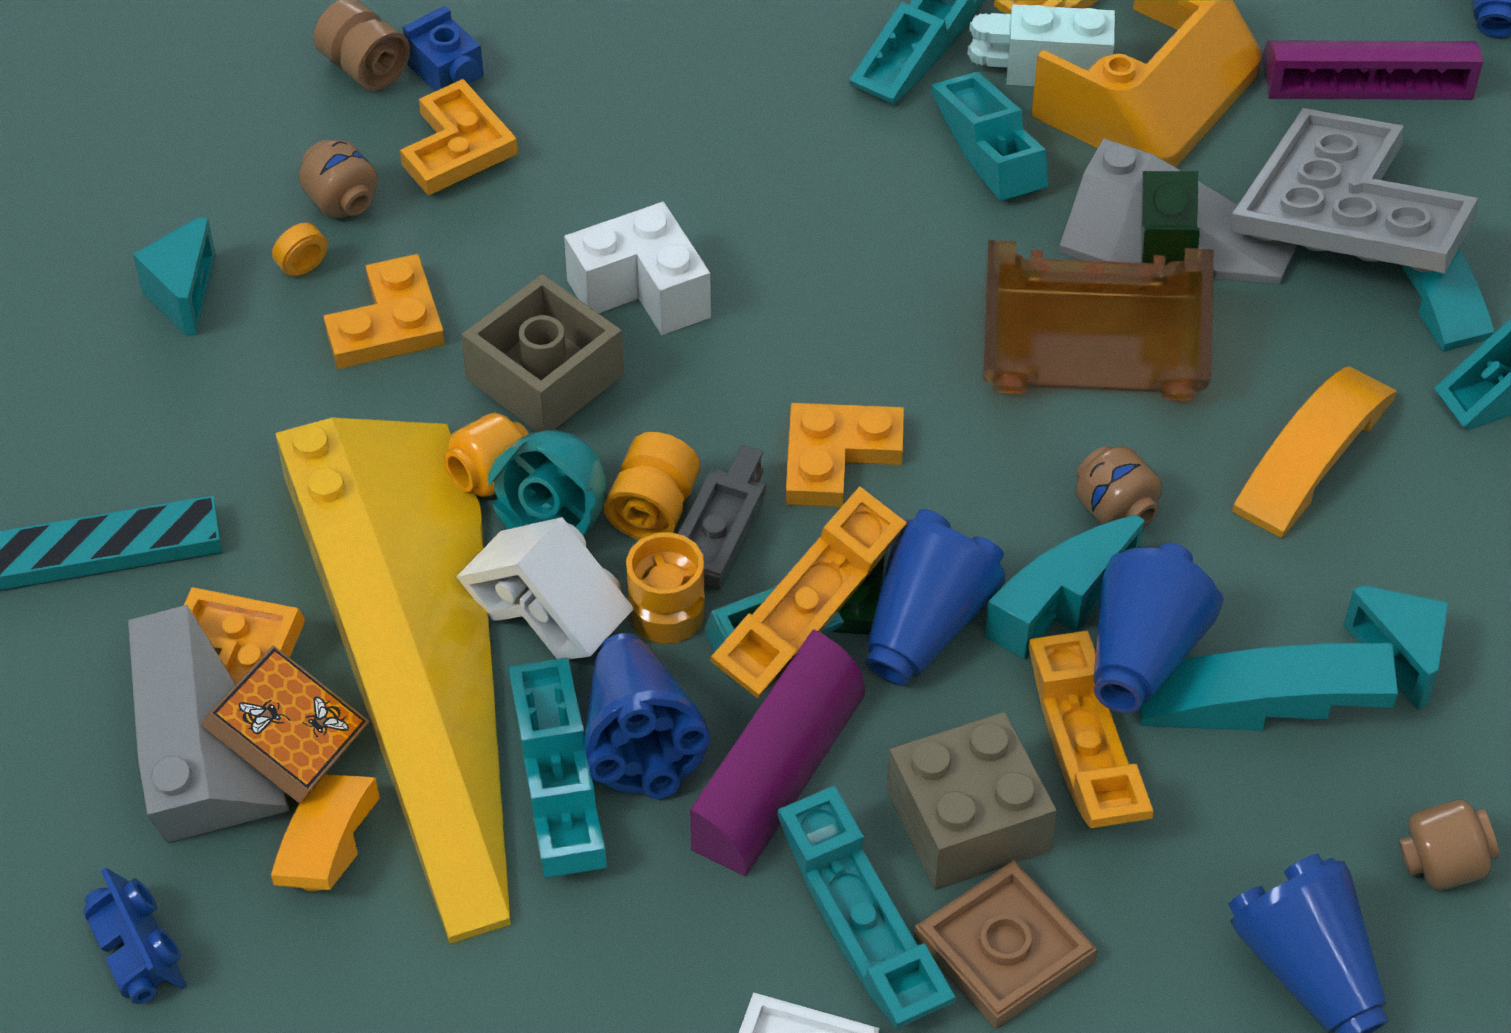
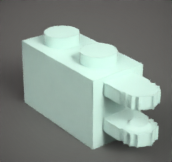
M1012 4L1011 14L991 13L989 15L987 13H979L970 22L969 31L973 35V41L968 46L967 55H969L971 62L976 63V65L1007 67L1006 85L1034 87L1037 56L1042 50L1048 51L1086 70H1089L1100 58L1113 55L1115 10Z

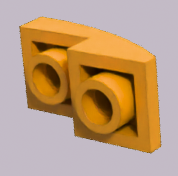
M325 774L299 804L284 834L271 873L273 886L297 887L306 891L331 890L358 855L353 832L380 799L375 777Z

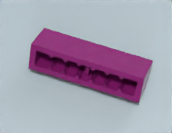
M1268 40L1262 56L1269 99L1473 100L1483 65L1481 50L1476 41Z
M814 629L811 631L691 807V851L746 877L781 824L778 818V809L797 800L865 696L863 675L851 656L829 637Z

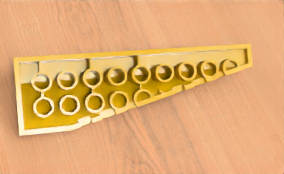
M331 417L277 432L275 435L285 482L448 942L453 944L511 925L489 616L488 612L473 599L456 578L484 549L482 514L476 494L473 491L464 492L447 472L445 454L448 452V442L451 437L447 424Z

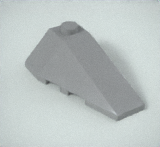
M1103 138L1083 174L1060 243L1059 253L1109 270L1128 271L1129 264L1141 265L1142 171L1181 170L1154 154ZM1198 181L1197 227L1200 228L1196 270H1207L1215 279L1280 284L1298 249V245L1276 240L1261 241L1250 235L1232 232V213L1238 205Z
M188 605L128 620L137 752L147 816L165 841L169 843L289 811L286 792L201 726L208 713L236 684Z

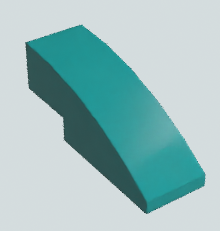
M977 71L931 84L932 95L957 144L985 185L1000 201L1049 187L1046 149L1023 129L1022 110L981 73Z
M1131 515L1099 525L1069 538L1037 557L1015 574L988 601L984 637L1025 660L1030 654L1029 639L1044 637L1056 621L1077 632L1100 604L1102 578L1111 557L1116 553L1141 547L1145 520L1137 515Z

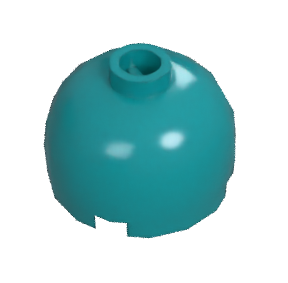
M558 430L532 432L520 438L495 459L488 474V487L494 482V490L498 498L492 505L496 515L508 529L563 517L567 523L577 528L584 537L599 519L607 497V474L599 456L589 444L574 434Z

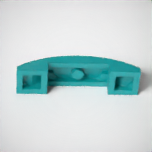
M1460 248L1446 273L1435 271L1420 272L1409 266L1401 265L1422 298L1418 314L1443 352L1486 341L1494 334V328L1484 298Z
M835 785L778 809V818L788 844L824 921L855 975L890 1023L898 1029L955 1003L956 997L926 944L923 943L917 946L863 851L864 836Z

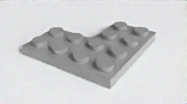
M1302 108L1232 213V232L1250 235L1261 241L1276 240L1301 245L1312 251L1327 250L1353 255L1369 262L1384 261L1409 266L1420 272L1435 271L1446 273L1477 217L1478 198L1381 180L1403 145V125Z

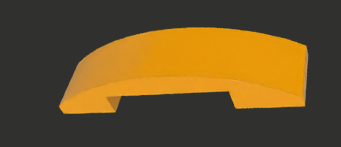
M1350 366L1336 372L1310 396L1273 442L1236 499L1232 512L1282 539L1311 504L1315 487L1361 430L1370 431L1395 400L1397 390Z
M859 486L823 527L819 539L752 615L748 613L714 652L710 662L758 699L781 677L811 631L814 629L821 633L884 556L907 522Z
M1088 630L1029 639V651L1034 677L1051 743L1069 793L1086 824L1090 828L1153 819L1154 810L1137 764L1128 763L1110 710L1101 704L1095 696L1094 666L1096 651Z

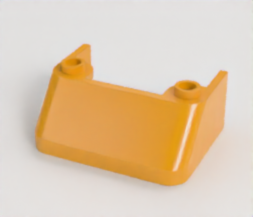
M1134 0L1133 10L1177 30L1147 64L1125 54H1113L1100 58L1089 70H1086L1048 51L1042 50L1038 54L1031 117L1097 149L1104 138L1154 154L1175 168L1254 81L1259 73L1262 57L1261 50L1234 0Z

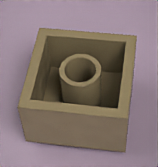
M544 274L539 275L461 334L466 379L537 432L555 430L624 375L622 330Z
M1005 712L889 749L886 791L935 890L1003 868L1013 860L1018 863L1051 852L1057 810Z

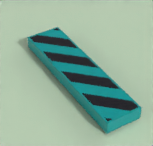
M214 495L0 531V590L221 553L223 551Z

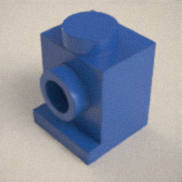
M445 5L403 26V34L410 44V56L407 65L434 91L461 79H464L469 85L471 82L484 76L481 45L451 18V10Z

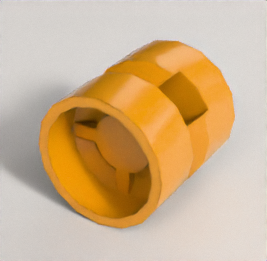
M644 432L636 436L620 466V472L604 501V514L609 522L620 532L637 540L654 533H673L683 512V502L691 494L701 471V461L696 452L684 441L669 434Z
M672 532L654 533L641 538L631 547L626 558L628 601L634 608L629 614L630 623L636 633L648 641L659 644L679 643L691 638L701 628L705 618L703 553L695 542L684 535Z

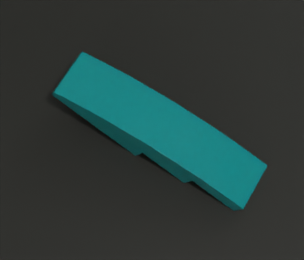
M912 0L909 5L901 2L849 79L850 85L893 105L896 104L949 49L985 0Z
M1321 643L1262 647L1185 659L1147 703L1142 704L1140 708V726L1263 731L1266 717L1328 719L1331 705L1394 708L1398 691L1392 643Z
M568 657L508 666L544 878L607 868L605 846L596 808L594 785L586 760L584 730Z

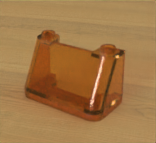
M988 240L983 278L982 378L984 381L993 383L994 391L1018 394L1026 392L1027 387L1162 392V398L1167 400L1188 401L1196 398V392L1208 387L1211 381L1214 249L1185 248L1184 261L1170 262L1165 266V256L1154 255L1151 263L1042 259L1043 251L1031 250L1030 259H1024L1023 256L1016 253V241Z

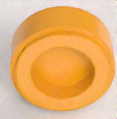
M308 222L299 223L286 230L277 239L272 249V258L286 275L301 276L312 271L321 263L328 249V241L314 224Z

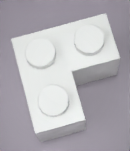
M664 201L564 236L567 281L577 298L597 313L639 299L661 336L711 318L710 272Z
M563 517L500 531L456 577L473 599L488 612L492 622L523 616L556 659L568 657L569 660L591 656L634 609L622 594V587L617 578L600 566L586 548L585 538L580 531L567 523Z

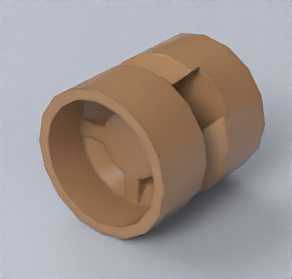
M359 0L336 1L324 11L314 29L313 42L316 50L340 69H343L347 75L366 90L378 91L388 87L400 76L409 60L410 44L408 39L389 23L382 22L376 13Z

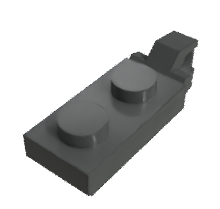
M741 445L728 472L718 469L715 473L709 471L678 534L684 535L695 542L703 553L704 585L718 590L721 589L764 502L763 497L766 492V484L759 482L764 468H761V458L763 456V451Z

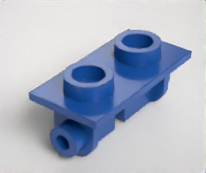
M105 867L101 870V873L108 888H98L91 891L85 898L87 905L83 913L100 949L108 953L121 942L125 944L106 958L121 995L125 998H131L134 1004H143L155 997L157 993L156 986L164 980L180 989H184L187 987V984L176 963L181 959V953L170 935L159 928L152 912L157 910L154 897L138 879L134 878L128 881Z

